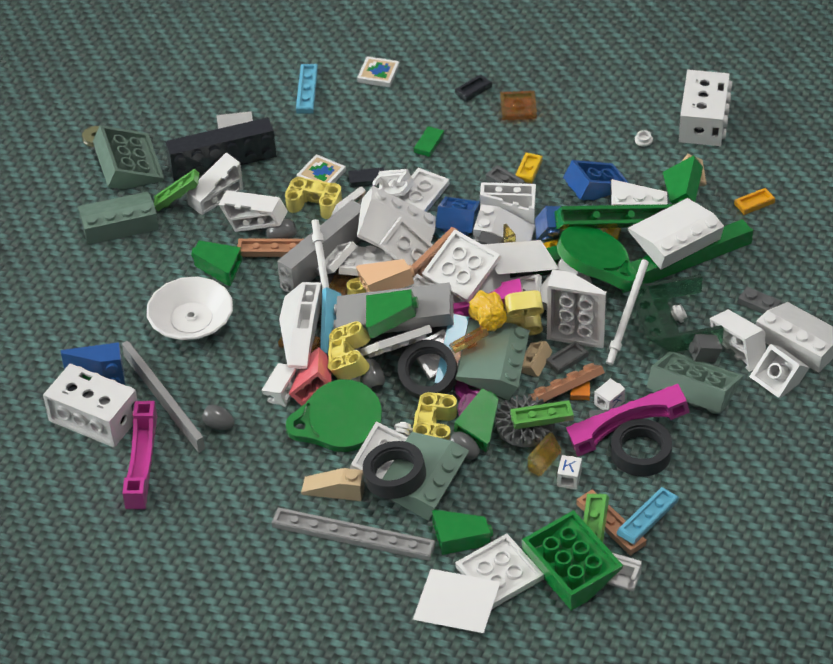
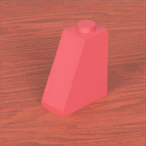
M319 347L310 354L307 369H299L289 391V395L301 406L310 399L317 389L331 382L332 372L328 369L329 356Z

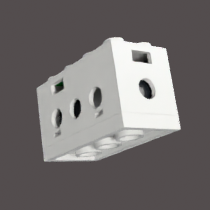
M687 70L680 115L679 142L721 146L722 139H726L727 129H724V127L727 128L731 92H728L732 89V81H729L730 73Z
M69 364L43 394L50 422L113 448L133 426L134 403L138 401L136 390L113 379L100 376L98 373L85 370L80 366Z

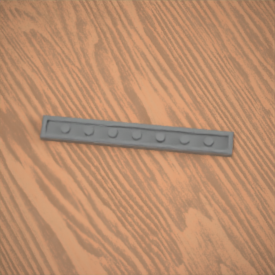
M128 341L122 343L126 360L197 452L204 451V439L198 429L131 343Z
M279 507L272 521V528L427 561L431 560L436 546V541Z

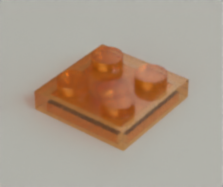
M535 91L500 92L502 120L537 119Z

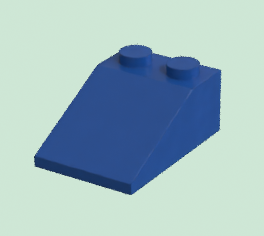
M572 160L563 176L568 186L573 189L576 196L581 200H596L611 195V179L629 183L613 163Z
M445 196L438 205L435 228H440V231L447 232L453 227L464 235L472 233L477 220L480 201Z
M545 206L535 218L537 240L549 242L561 236L565 229H556L554 212L561 206Z
M119 342L61 350L64 370L69 364H73L125 385L124 366Z

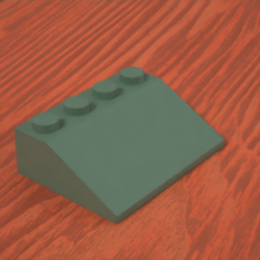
M99 126L93 144L108 187L128 189L164 180L148 133Z
M148 191L78 206L87 245L159 230L156 210Z
M469 320L455 379L476 388L491 391L496 396L509 401L519 385L530 330L513 323H504L496 331H487L480 326L478 321Z
M670 351L651 366L646 387L652 389L655 393L659 389L679 384L689 405L694 407L701 406L711 413H721L731 400L742 381L743 375L705 362H695L691 357Z
M411 432L405 442L415 445L421 451L426 467V478L420 488L412 494L391 500L429 521L432 516V510H436L461 468L469 450L451 440ZM393 460L382 480H396L406 476L412 470L413 464L408 460Z

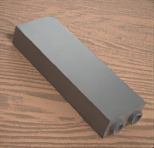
M354 200L348 202L320 225V231L323 233L324 238L322 244L325 259L337 245L348 242L356 244L361 240L357 237L361 204ZM313 232L277 261L280 287L286 292L290 293L302 282H311L318 276L315 272L318 268L315 244L312 241Z
M450 282L337 296V304H334L336 320L333 322L334 329L355 321L360 322L366 329V295L412 289L414 297H418L419 308H416V316L384 333L415 330L430 325V327L454 325L453 290Z

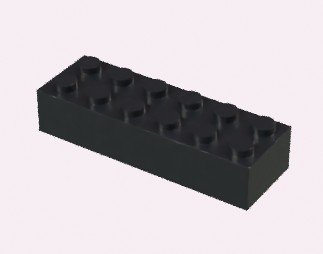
M269 117L165 141L169 169L174 181L179 180L193 169L199 172V175L205 174L225 153L239 161L240 165L277 157L274 130Z

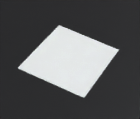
M541 240L483 244L501 256L500 261L494 268L497 274L559 269Z
M431 569L413 620L484 633L500 582Z

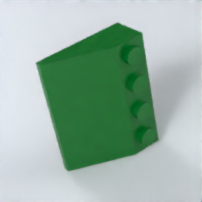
M574 510L522 539L523 552L542 571L544 580L571 611L589 601L623 569V564Z

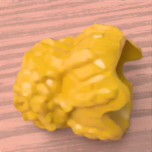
M480 290L469 301L468 312L470 317L478 321L480 326L487 331H496L497 328L503 326L507 319L504 310L505 306L500 295L496 292L488 294Z

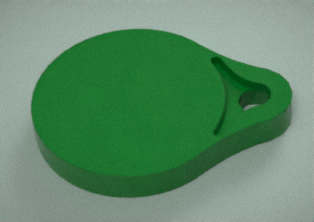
M571 226L561 233L557 243V251L566 264L582 274L600 279L620 289H632L637 272L630 263L625 247L616 238L602 230L588 226Z
M348 379L331 381L317 389L301 408L287 418L286 432L294 441L316 444L337 452L355 451L361 448L376 422L382 423L381 404L377 395L361 382ZM298 424H303L305 428L296 429L295 426Z

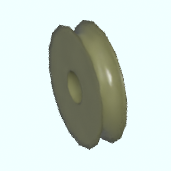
M99 126L88 127L82 133L84 144L94 147L93 140Z

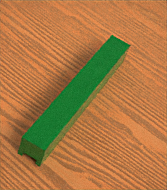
M675 204L561 206L558 210L554 211L556 229H566L571 226H588L596 229L629 228Z
M743 219L726 225L720 240L661 270L649 255L630 263L634 270L638 272L641 260L649 262L641 284L642 287L752 244L753 229ZM621 289L623 293L631 291Z

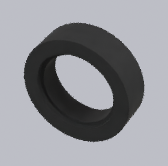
M430 339L420 340L410 345L402 353L398 363V375L405 390L411 396L420 399V396L427 392L448 394L457 382L455 377L458 365L453 352L442 342ZM425 354H436L442 357L447 364V370L443 379L432 386H420L410 378L411 365L418 357Z
M633 419L624 422L614 431L611 440V457L614 464L621 471L633 476L646 477L660 473L670 463L672 437L663 425L648 419ZM633 437H647L655 440L660 445L661 450L654 457L639 459L628 455L623 450L622 445Z
M391 441L383 443L371 450L363 462L362 469L367 487L374 495L381 498L398 499L408 496L419 489L426 478L423 455L418 447L409 442ZM403 459L413 464L412 470L400 479L382 480L376 476L378 468L392 460Z

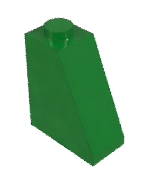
M694 155L663 172L669 199L672 204H677L687 198L693 202L696 201L703 166Z
M199 240L191 253V257L194 258L195 267L227 286L232 285L242 263L241 247Z
M412 289L366 295V329L370 338H375L416 316V308H419L418 297H414Z
M482 388L454 423V432L468 434L477 443L478 447L486 453L490 446L499 398L493 392Z
M432 510L433 527L442 555L481 548L490 543V537H493V529L491 524H487L486 517Z

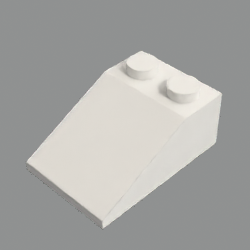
M481 204L473 229V237L475 240V237H480L481 231L503 237L501 243L532 241L535 225L501 207Z

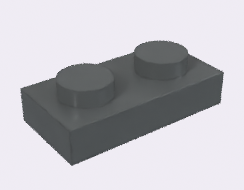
M498 165L486 174V180L491 183L525 184L524 180Z
M746 287L738 298V304L764 314L767 310L781 305V300Z

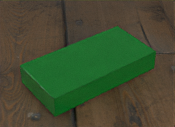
M428 126L415 145L414 153L430 157L443 138L444 130Z

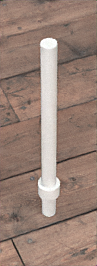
M316 219L311 221L313 229L312 241L316 248L323 290L326 287L329 288L322 244L324 242L323 233L320 231L319 220Z
M641 260L615 338L610 343V352L606 361L608 365L613 366L617 353L621 350V341L649 264L647 260Z

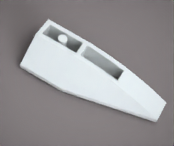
M302 282L284 297L279 322L288 368L307 369L322 304L321 283Z

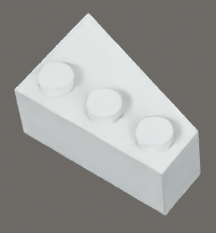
M225 153L199 179L198 186L187 192L188 205L203 215L218 206L226 190L236 192L243 190L240 162L228 153Z
M611 179V205L668 204L666 191Z

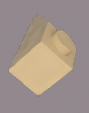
M341 468L306 476L301 495L361 501L365 488L363 470Z

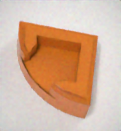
M590 381L574 387L570 393V400H590Z

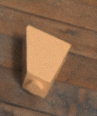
M404 259L356 266L359 280L367 292L399 289L414 284L412 277L415 275L414 270Z

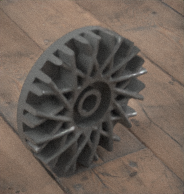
M517 395L516 399L511 398L510 403L505 400V403L501 404V409H497L495 418L496 430L499 436L507 443L518 447H532L545 442L553 434L555 423L514 429L510 409L544 404L543 399L539 400L536 397V401H534L531 395L528 398L524 395L523 400H519Z

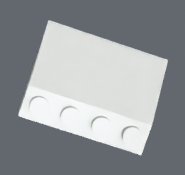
M372 186L362 198L357 237L381 248L379 243L396 220L402 216L431 242L435 231L436 216L382 189Z
M687 198L629 227L628 231L661 270L720 240L724 225L714 213Z
M552 269L547 285V340L566 343L576 341L580 345L603 349L606 292L572 272Z
M789 302L767 310L756 321V326L762 328L765 332L766 344H773L783 348L818 373L833 359V326Z

